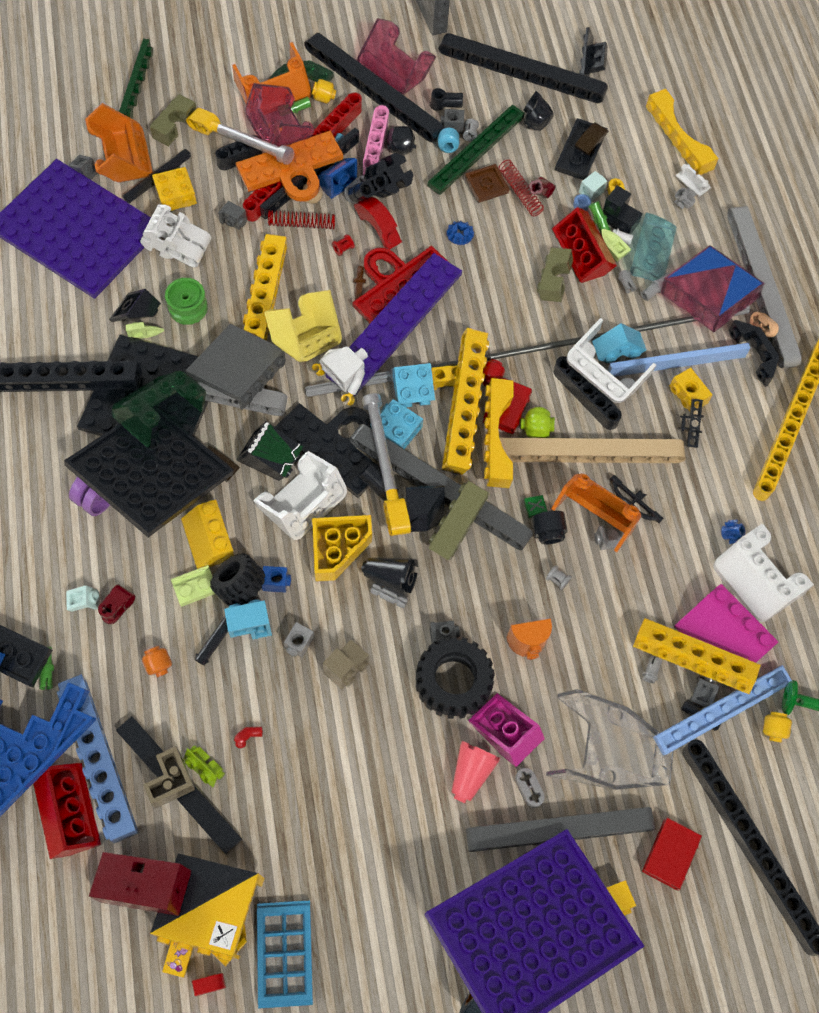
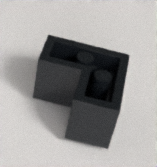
M617 185L606 198L603 213L607 216L606 220L609 226L616 230L619 228V231L631 234L638 226L643 213L628 205L632 194Z

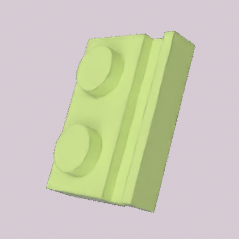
M208 565L171 579L181 607L215 594L210 587L213 577Z

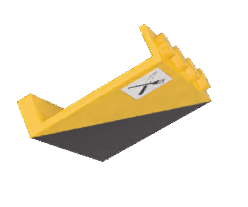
M178 853L175 863H180L191 870L179 916L157 912L150 934L156 936V941L162 944L169 945L170 941L177 943L176 947L184 950H190V947L198 948L197 953L210 956L212 952L218 954V958L231 962L232 958L239 960L240 956L235 952L256 886L262 887L265 878L256 872Z

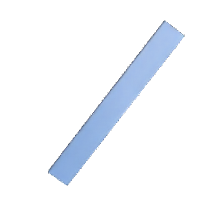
M749 343L613 362L610 363L607 371L614 377L644 373L653 363L656 364L654 371L745 358L750 350Z
M781 665L756 679L750 694L736 690L655 735L653 739L662 755H667L780 691L792 680L784 666Z

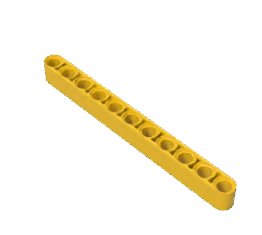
M819 339L811 351L754 487L753 495L759 501L767 500L774 492L819 384Z

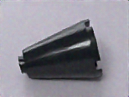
M368 558L367 561L363 562L361 570L368 579L402 597H408L407 593H412L418 573L414 572L415 567H418V561L413 558Z

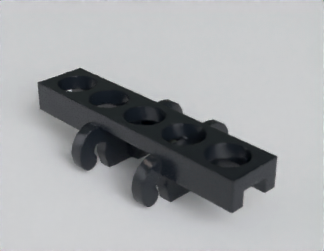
M691 399L690 414L688 416L686 414L680 416L682 423L678 429H681V431L687 429V447L698 448L699 433H702L700 431L701 418H704V415H701L703 400ZM696 401L699 402L698 408L694 407ZM686 418L690 419L689 428L685 427ZM693 420L698 421L697 427L692 426ZM692 438L695 439L694 445L690 444V440Z

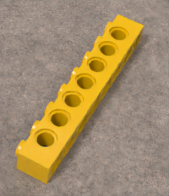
M266 234L264 241H261L260 251L262 252L257 257L258 269L254 270L255 282L251 284L250 295L252 296L251 299L247 300L248 313L244 314L243 324L245 325L243 330L266 341L269 328L264 312L274 309L287 251V238Z
M467 328L461 337L441 469L461 475L470 470L472 466L470 456L475 446L473 435L477 431L475 421L480 411L478 401H480L482 396L480 387L485 377L483 373V368L487 362L485 352L489 347L488 333ZM461 415L465 416L467 421L463 420ZM459 432L462 433L465 436V438H462L459 435ZM456 450H460L461 453H462V456L459 455V454L456 452Z

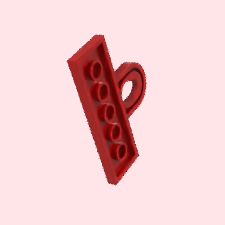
M432 245L406 264L393 251L386 248H375L364 257V271L377 285L352 302V306L371 323L433 253L446 261L448 260ZM382 259L388 262L395 271L390 275H383L379 272L376 261Z

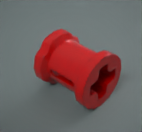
M346 234L341 240L332 242V247L338 256H342L343 252L355 248V244L350 235Z

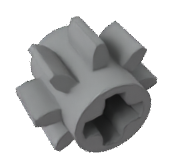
M689 187L686 189L681 188L676 192V200L674 202L681 209L684 207L690 208L695 203L694 196H696V193Z

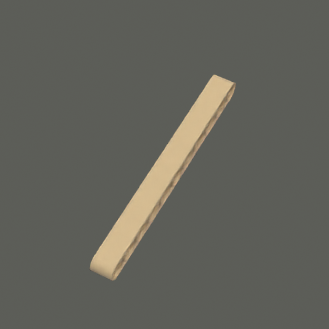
M500 438L502 447L512 462L681 463L686 460L684 441L680 439ZM483 440V441H482V447H483V460H484V453H485V451H487V445H484V440Z

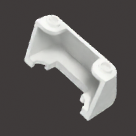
M309 451L298 461L297 467L300 474L275 497L269 492H263L253 500L255 505L269 519L294 540L301 539L313 528L312 518H323L347 494V487L338 469Z

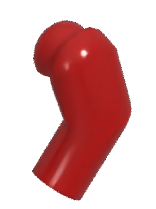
M263 727L243 728L234 737L235 746L237 748L246 747V741L250 737H263Z

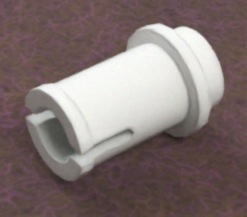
M619 228L617 230L613 229V233L617 234L630 246L633 235L619 231Z

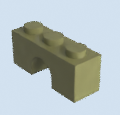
M178 94L169 106L161 112L160 116L151 123L150 131L152 138L169 147L178 137L175 122L187 124L186 118L197 109L196 102Z
M551 248L549 255H546V266L541 272L542 280L537 285V292L540 294L541 300L562 302L565 283L564 278L557 277V275L570 274L573 263L571 249Z

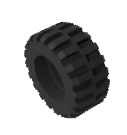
M450 636V639L447 641L445 638L439 639L437 644L432 643L428 646V650L422 653L421 659L418 661L415 678L416 690L420 694L419 698L421 701H425L426 707L430 711L434 709L438 716L444 714L448 715V719H453L454 716H459V719L465 718L467 714L473 715L477 712V709H481L485 705L492 691L495 676L494 669H492V660L486 657L487 652L484 648L481 650L478 648V643L474 641L472 644L468 643V638L462 637L461 640H456V636ZM447 662L464 664L471 670L474 676L471 689L462 694H451L444 691L436 682L435 675L438 667Z

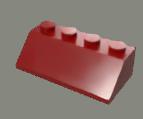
M577 207L552 228L561 247L572 250V268L581 283L605 276L617 266L588 211Z
M82 763L52 765L33 783L50 859L71 856L101 845L86 778L82 770Z

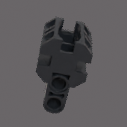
M393 153L380 159L377 163L366 167L365 180L354 185L348 191L350 200L358 202L373 195L385 198L399 192V189L411 185L414 176L412 170L410 169L404 173L400 166L407 162L405 156Z

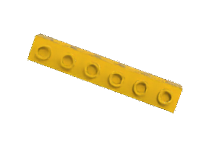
M646 618L642 622L633 645L637 649L747 694H750L761 666L753 661Z

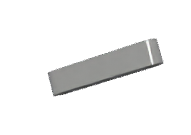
M197 381L194 392L196 398L240 408L239 401ZM263 388L244 409L282 416L285 413L288 397L282 392Z

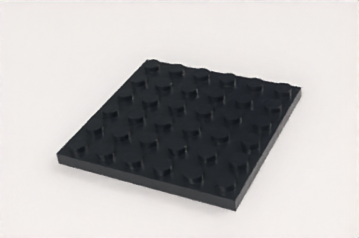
M120 334L108 361H137L142 370L140 390L93 391L77 425L78 430L102 436L114 428L119 420L125 421L150 403H153L194 437L209 402L194 396L196 384L188 383L186 369L199 356Z
M150 403L64 460V465L148 538L232 476L234 471L153 403Z

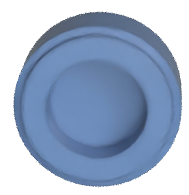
M579 194L575 197L573 206L574 208L579 207L587 211L591 204V199L587 195Z

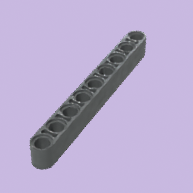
M645 807L472 827L466 829L468 851L477 852L542 844L568 829L574 840L648 832L656 830L652 808Z

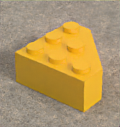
M371 515L312 518L315 581L336 580L372 542Z

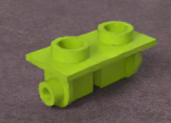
M194 745L190 750H186L183 760L188 768L193 769L199 774L204 783L209 784L213 788L217 778L220 780L225 775L224 769L214 760L207 764L206 761L210 756L200 746Z

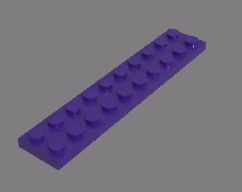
M433 253L351 344L349 348L354 353L363 348L368 355L363 360L365 375L357 393L462 275L461 269ZM326 374V378H328L329 380H331L332 382H334V381Z

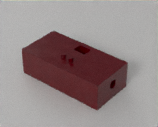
M103 852L88 897L104 904L179 916L191 870L180 863Z

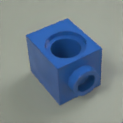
M263 566L265 582L262 585V590L286 593L287 586H291V574H288L287 567ZM274 577L282 578L279 582L272 581Z

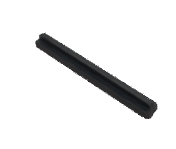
M187 149L182 150L123 195L124 200L127 203L134 201L154 185L152 175L176 169L191 157L190 152Z

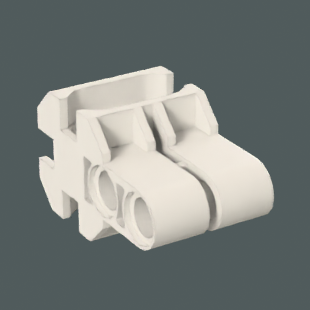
M158 205L143 232L141 244L149 251H152L153 248L159 250V256L165 259L175 258L188 266L197 267L211 241V235L191 224L185 214L179 212L177 216L170 212V206Z

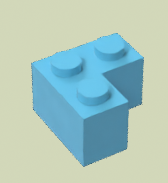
M622 323L592 341L598 360L608 364L615 362L622 355L631 359L637 358L647 350L641 333Z
M252 600L249 604L244 605L233 604L229 608L224 609L230 638L251 634L252 640L272 636L265 600Z

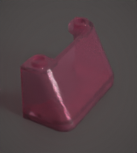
M253 83L245 106V115L258 138L279 147L310 138L315 129L311 122L305 121L301 125L294 115L291 107L294 104L295 98L289 87Z

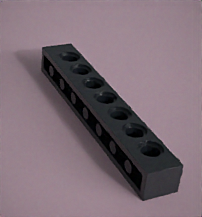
M134 360L54 361L46 363L0 362V392L140 390L142 370L138 362Z

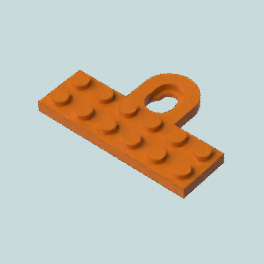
M331 131L287 145L294 150V158L288 165L278 162L275 156L268 153L236 162V168L248 192L281 181L287 195L295 201H309L316 197L320 190V184L314 169L344 159L343 153ZM297 175L305 176L308 179L307 189L299 190L297 186L293 185L292 178Z

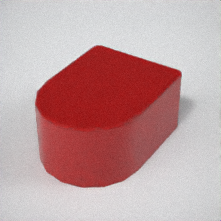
M223 973L192 981L195 997L226 988Z

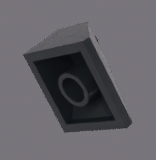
M146 289L130 292L109 320L111 322L154 317L161 303Z
M444 485L406 487V506L411 532L429 531L439 525L441 519L445 516Z

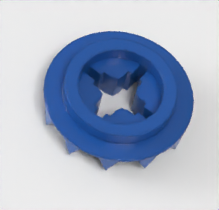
M461 220L460 222L454 221L452 225L448 226L447 237L454 244H468L474 237L473 226H469L468 222L463 223ZM458 229L463 231V235L460 232L457 233Z

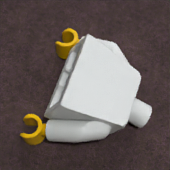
M346 346L330 349L320 359L319 364L315 363L312 365V370H318L316 372L318 376H323L326 373L344 392L348 391V394L342 395L341 400L345 402L347 397H349L347 405L351 406L355 402L353 395H356L365 375L363 360L368 355L363 348L355 353Z

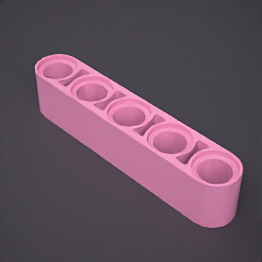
M383 105L377 106L373 113L363 159V175H365L366 167L377 163L382 157L389 124V109Z

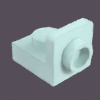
M82 586L66 591L68 611L73 612L87 607L94 610L98 609L100 597L97 589Z

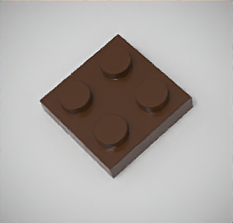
M496 164L465 173V179L478 203L509 193L510 189Z

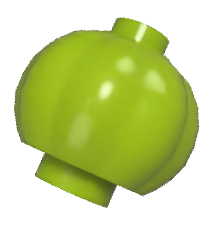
M534 407L527 412L525 418H521V429H524L528 438H548L550 432H554L555 417H550V411L546 408Z

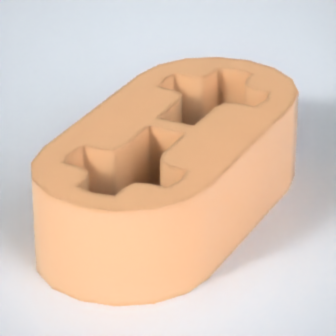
M754 312L750 317V324L760 327L767 337H774L778 333V324L767 314Z

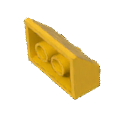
M216 499L197 505L181 518L197 569L207 565L212 567L222 564L229 557L234 556Z

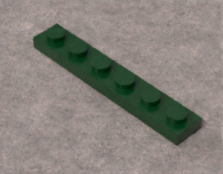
M143 38L119 110L120 113L131 119L133 118L134 106H137V96L141 93L142 81H145L146 69H149L150 57L153 56V47H151L150 39Z

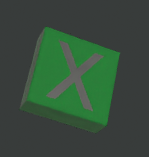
M543 495L524 499L528 518H532L534 515L542 512H547Z

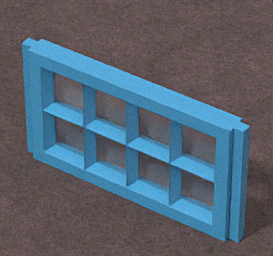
M310 900L257 904L258 1009L313 1005Z

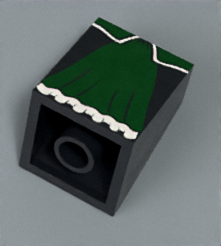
M265 421L253 432L236 460L280 481L284 477L288 478L293 470L291 466L294 462L297 463L302 456L300 451L303 446Z

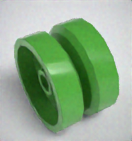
M180 278L168 285L165 291V300L173 320L183 325H192L205 317L208 304L202 284L192 278Z

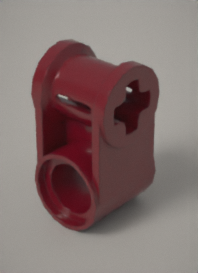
M120 584L114 586L109 595L98 606V612L102 620L106 624L116 623L134 603L136 595Z

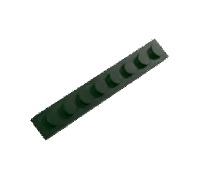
M512 104L428 181L427 186L441 195L524 118L525 113Z

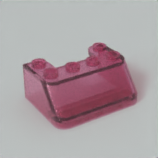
M377 18L357 57V61L405 95L425 79L436 56L429 51H423L415 61L395 45L400 34L399 27L390 20Z

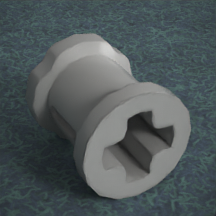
M467 119L464 122L465 131L463 138L466 141L472 142L478 136L477 128L479 127V122L474 119Z
M555 565L547 575L546 580H551L562 591L572 576H567Z

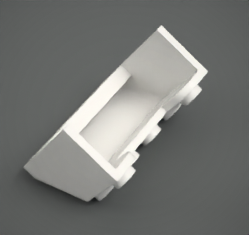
M763 524L741 537L721 554L713 565L718 576L740 603L759 622H765L802 597L814 585L803 573H795L788 579H785L761 550L771 540V534Z

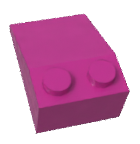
M498 693L468 720L498 753L515 767L545 739L540 726Z

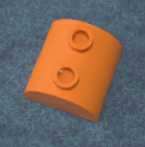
M551 618L511 625L506 637L511 650L520 656L527 657L528 660L538 658L552 631Z

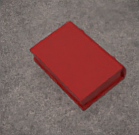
M513 382V399L510 406L499 418V430L512 435L515 433L527 403L530 401L531 388ZM485 412L484 417H483L484 419H483V422H482V423H484V424H485V418L488 417V413H487V412Z
M669 818L664 819L642 872L674 890L680 891L683 882L686 880V875L695 853L699 849L698 846L702 835Z

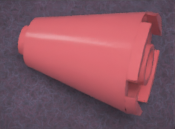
M462 741L451 791L455 794L454 799L466 803V800L471 801L497 766L500 758Z

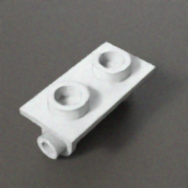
M684 164L681 167L682 171L676 174V177L699 197L711 189L710 184H708L709 181L699 174L696 175V171L689 164Z

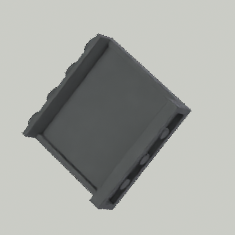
M416 0L432 36L446 33L450 0Z
M229 324L186 369L188 383L195 385L199 381L239 401L240 409L243 410L247 404L249 405L255 395L263 390L264 385L273 379L275 373L285 365V352L276 345L235 325Z

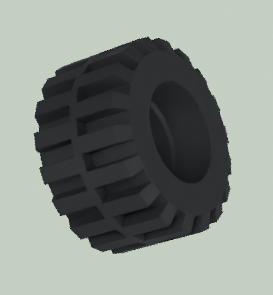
M235 554L216 569L212 576L210 587L226 605H244L261 590L265 582V574L263 569L248 554Z

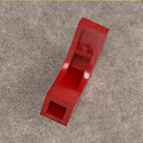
M371 196L354 204L360 220H367L373 225L384 248L390 250L402 243L396 230L397 224L381 201Z

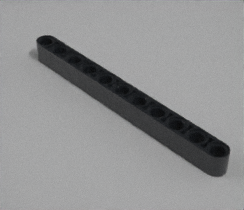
M317 32L304 42L305 48L310 54L377 104L386 106L389 109V113L425 140L433 142L438 138L439 132L444 127L437 119L322 34Z
M451 33L444 35L438 47L439 52L445 56L593 103L603 102L608 90V85L601 80Z
M697 739L691 740L683 748V756L803 950L810 956H819V950L816 951L812 945L813 940H816L819 944L818 923L705 744ZM691 746L697 749L698 755L692 754ZM702 765H706L709 768V774L702 770ZM714 783L721 787V793L715 791ZM726 802H729L732 805V812L726 809ZM738 821H741L744 824V831L738 828ZM750 840H753L756 843V850H753L750 847ZM763 859L769 864L768 870L762 866ZM775 879L780 881L781 890L775 887ZM788 899L794 904L793 910L787 906ZM801 919L806 923L805 931L800 927Z

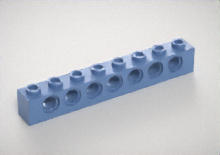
M81 674L58 683L59 691H57V695L60 700L68 682L89 690L80 711L95 717L96 720L77 739L79 747L76 748L79 759L84 761L85 767L82 770L86 780L90 779L92 787H89V791L93 800H97L98 807H96V812L99 819L104 821L105 827L102 828L106 840L110 839L115 844L138 834L139 831L88 683ZM88 735H94L90 743H85V738ZM100 754V759L95 763H91L92 756ZM102 773H107L106 780L104 782L99 783V775ZM108 793H114L113 800L106 803L104 801L105 796ZM120 812V820L118 822L112 823V815L114 813Z

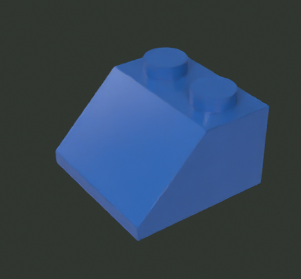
M344 158L318 175L322 190L331 199L342 193L357 178V159Z

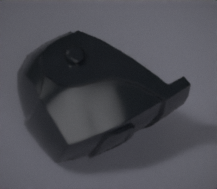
M537 91L534 92L523 109L526 112L524 123L528 125L527 129L532 128L533 130L541 131L551 122L554 116L550 105Z
M396 126L390 129L387 134V149L391 153L401 155L411 153L413 149H416L415 136L412 129L407 126Z

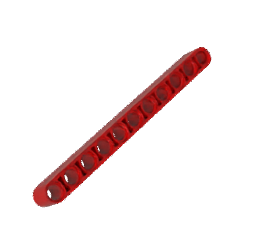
M356 92L350 93L305 139L331 131L334 138L337 133H342L361 113V95ZM281 181L256 189L243 202L247 221L254 222L261 217L260 205L283 187Z

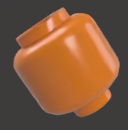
M156 646L144 652L145 655L142 657V663L148 675L156 674L158 678L168 673L167 669L172 666V661L165 648Z

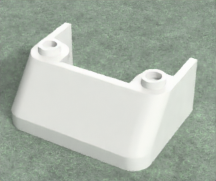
M600 318L568 352L567 362L611 401L621 403L633 395L651 376L656 364L653 363L636 382L631 378H624L621 381L615 378L593 359L596 351L589 341L600 331L603 322Z

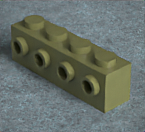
M468 481L467 484H462L458 491L460 496L457 501L454 499L448 508L450 510L448 516H444L438 525L441 528L437 534L434 533L428 542L431 544L429 546L430 550L447 560L452 559L491 494L471 481Z

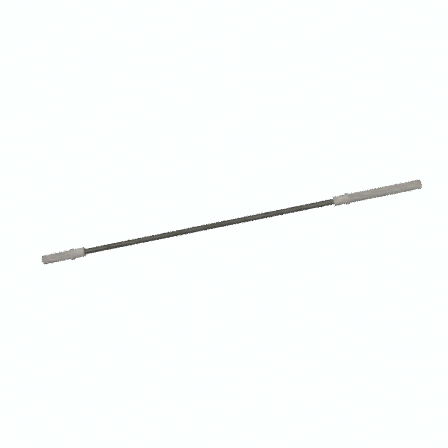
M747 303L735 305L720 316L721 308H714L698 312V315L631 328L642 332L695 321L700 323L717 321L722 318L748 314L750 306ZM606 332L596 334L590 341L597 339ZM582 337L487 354L485 357L489 361L490 359H500L574 345ZM458 360L431 365V368L457 366ZM392 369L375 373L365 386L393 382ZM334 382L305 387L307 397L343 391Z

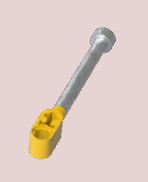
M197 108L186 118L189 127L202 134L210 135L213 131L273 155L278 162L286 165L290 164L294 158L293 148L286 145L279 147L220 123L219 118L214 113L202 108Z
M377 393L368 394L362 398L364 409L368 410L387 496L383 507L390 536L410 534L411 526L405 499H399L379 410L382 406L381 397Z

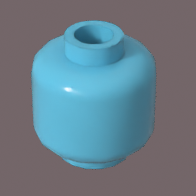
M444 128L439 132L438 147L441 151L453 153L458 149L459 133L454 128Z

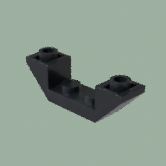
M734 320L728 330L729 334L737 344L750 340L752 347L756 349L760 359L764 362L760 364L756 374L758 380L766 387L774 377L779 355L760 327Z

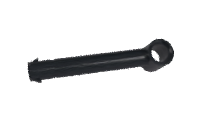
M257 593V595H256L255 597H253L250 601H252V600H257V598H258V593ZM226 616L223 617L200 652L196 653L194 660L199 664L205 666V664L209 663L208 660L228 633Z

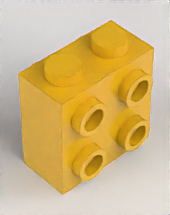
M186 167L152 175L161 205H168L171 207V211H174L175 209L197 204L195 192Z

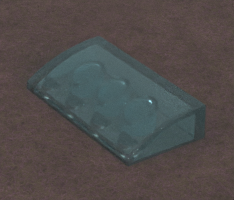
M646 212L630 269L633 276L654 281L665 275L677 228L674 224Z

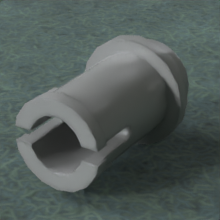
M623 270L618 274V280L622 282L626 293H630L629 290L631 292L635 291L636 286L631 278V272Z
M650 656L646 671L642 673L644 681L653 684L658 680L657 674L662 663L660 658L655 657L654 660V656Z

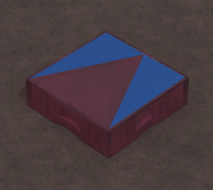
M709 245L666 276L660 293L677 306L688 311L697 321L712 332H715L729 322L736 313L744 310L759 299L765 283Z

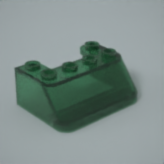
M175 371L155 378L116 402L112 406V416L146 447H149L151 444L152 428L160 420L159 414L152 407L178 392L202 412L204 411L206 390L185 372Z

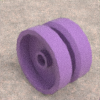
M76 478L69 491L70 500L77 506H81L91 516L103 513L110 504L80 478Z

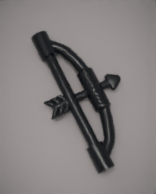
M616 475L610 478L617 497L632 506H635L634 503L637 502L651 514V516H648L640 511L641 518L656 521L657 523L662 522L664 518L642 501L647 494H643L640 489L635 495ZM618 487H620L624 492H626L633 500L630 502L626 497H623Z

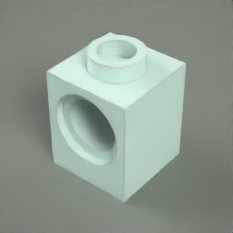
M594 171L581 182L579 193L587 195L592 202L605 192L607 180Z

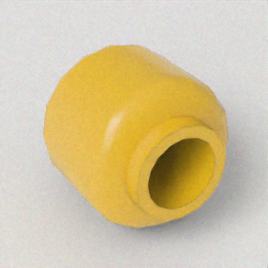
M319 79L317 82H314L311 95H314V100L328 104L331 99L334 100L336 90L332 82Z
M771 711L770 714L765 716L763 734L769 736L770 741L782 743V739L790 737L792 720L787 718L788 714Z

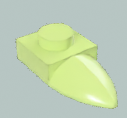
M606 229L601 230L602 238L617 262L630 253L631 249L617 234Z
M144 322L126 324L128 337L135 339L153 337L164 331L163 328L145 325Z

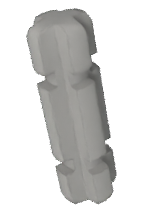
M378 583L372 585L370 590L372 594L380 595V598L392 604L396 603L401 608L406 606L408 602L407 597L399 596L385 587L382 588V585Z

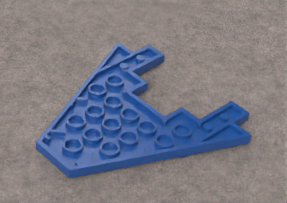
M0 652V665H1L2 660H3V658H4V656H5V654H4V653H1V652ZM68 682L50 722L32 715L23 734L0 723V817L95 722V717L80 711L89 690Z

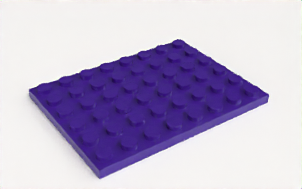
M56 158L0 212V238L95 299L145 248L140 241L151 217Z
M568 829L424 914L482 1013H548L645 947Z

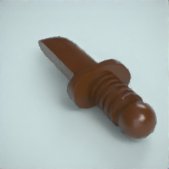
M362 265L357 267V276L353 279V283L356 284L355 300L362 296L363 284L366 283V279H363L364 267Z

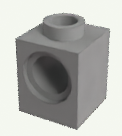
M296 622L284 641L286 652L294 657L297 655L303 657L314 639V631ZM300 638L303 640V643L295 645L293 641Z

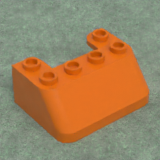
M104 103L85 119L88 132L101 138L106 160L98 159L95 162L97 173L119 183L146 178L152 173L144 131L137 121Z

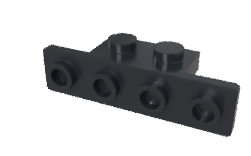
M587 27L586 33L583 36L582 69L579 71V74L590 77V73L606 69L608 45L606 42L593 44V34L590 27Z

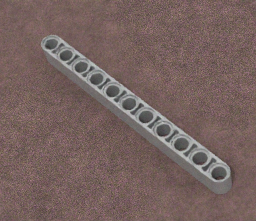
M747 206L729 208L727 213L728 221L745 270L762 283L753 290L759 310L773 319L779 327L776 336L769 337L772 346L779 355L778 365L780 368L800 366L802 361L801 353L749 208Z

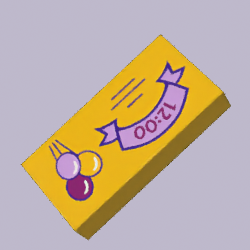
M171 941L162 972L185 978L194 947H190V950H184L176 947L177 943Z

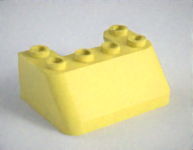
M330 290L310 292L302 295L298 302L301 316L292 319L290 308L270 309L264 312L272 342L298 362L308 361L341 343L342 335Z

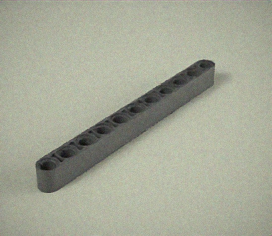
M360 424L349 438V441L356 448L379 462L373 431L368 426ZM386 438L394 472L418 487L444 485L445 504L450 506L454 499L457 501L460 493H458L461 487L460 484ZM487 501L474 520L476 524L518 550H523L533 535V532L528 527Z

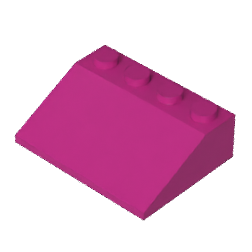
M722 584L710 592L674 626L683 634L755 663L778 643L769 631Z

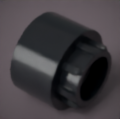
M547 511L532 517L534 535L541 544L551 545L564 541L568 530L563 511Z

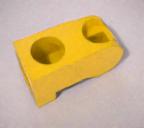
M457 366L431 368L434 390H437L439 387L454 386Z

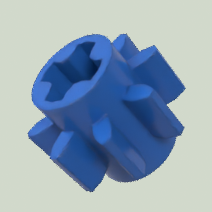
M737 519L728 520V522H725V526L721 528V535L724 540L729 539V544H734L746 534L744 525L742 523L738 524Z

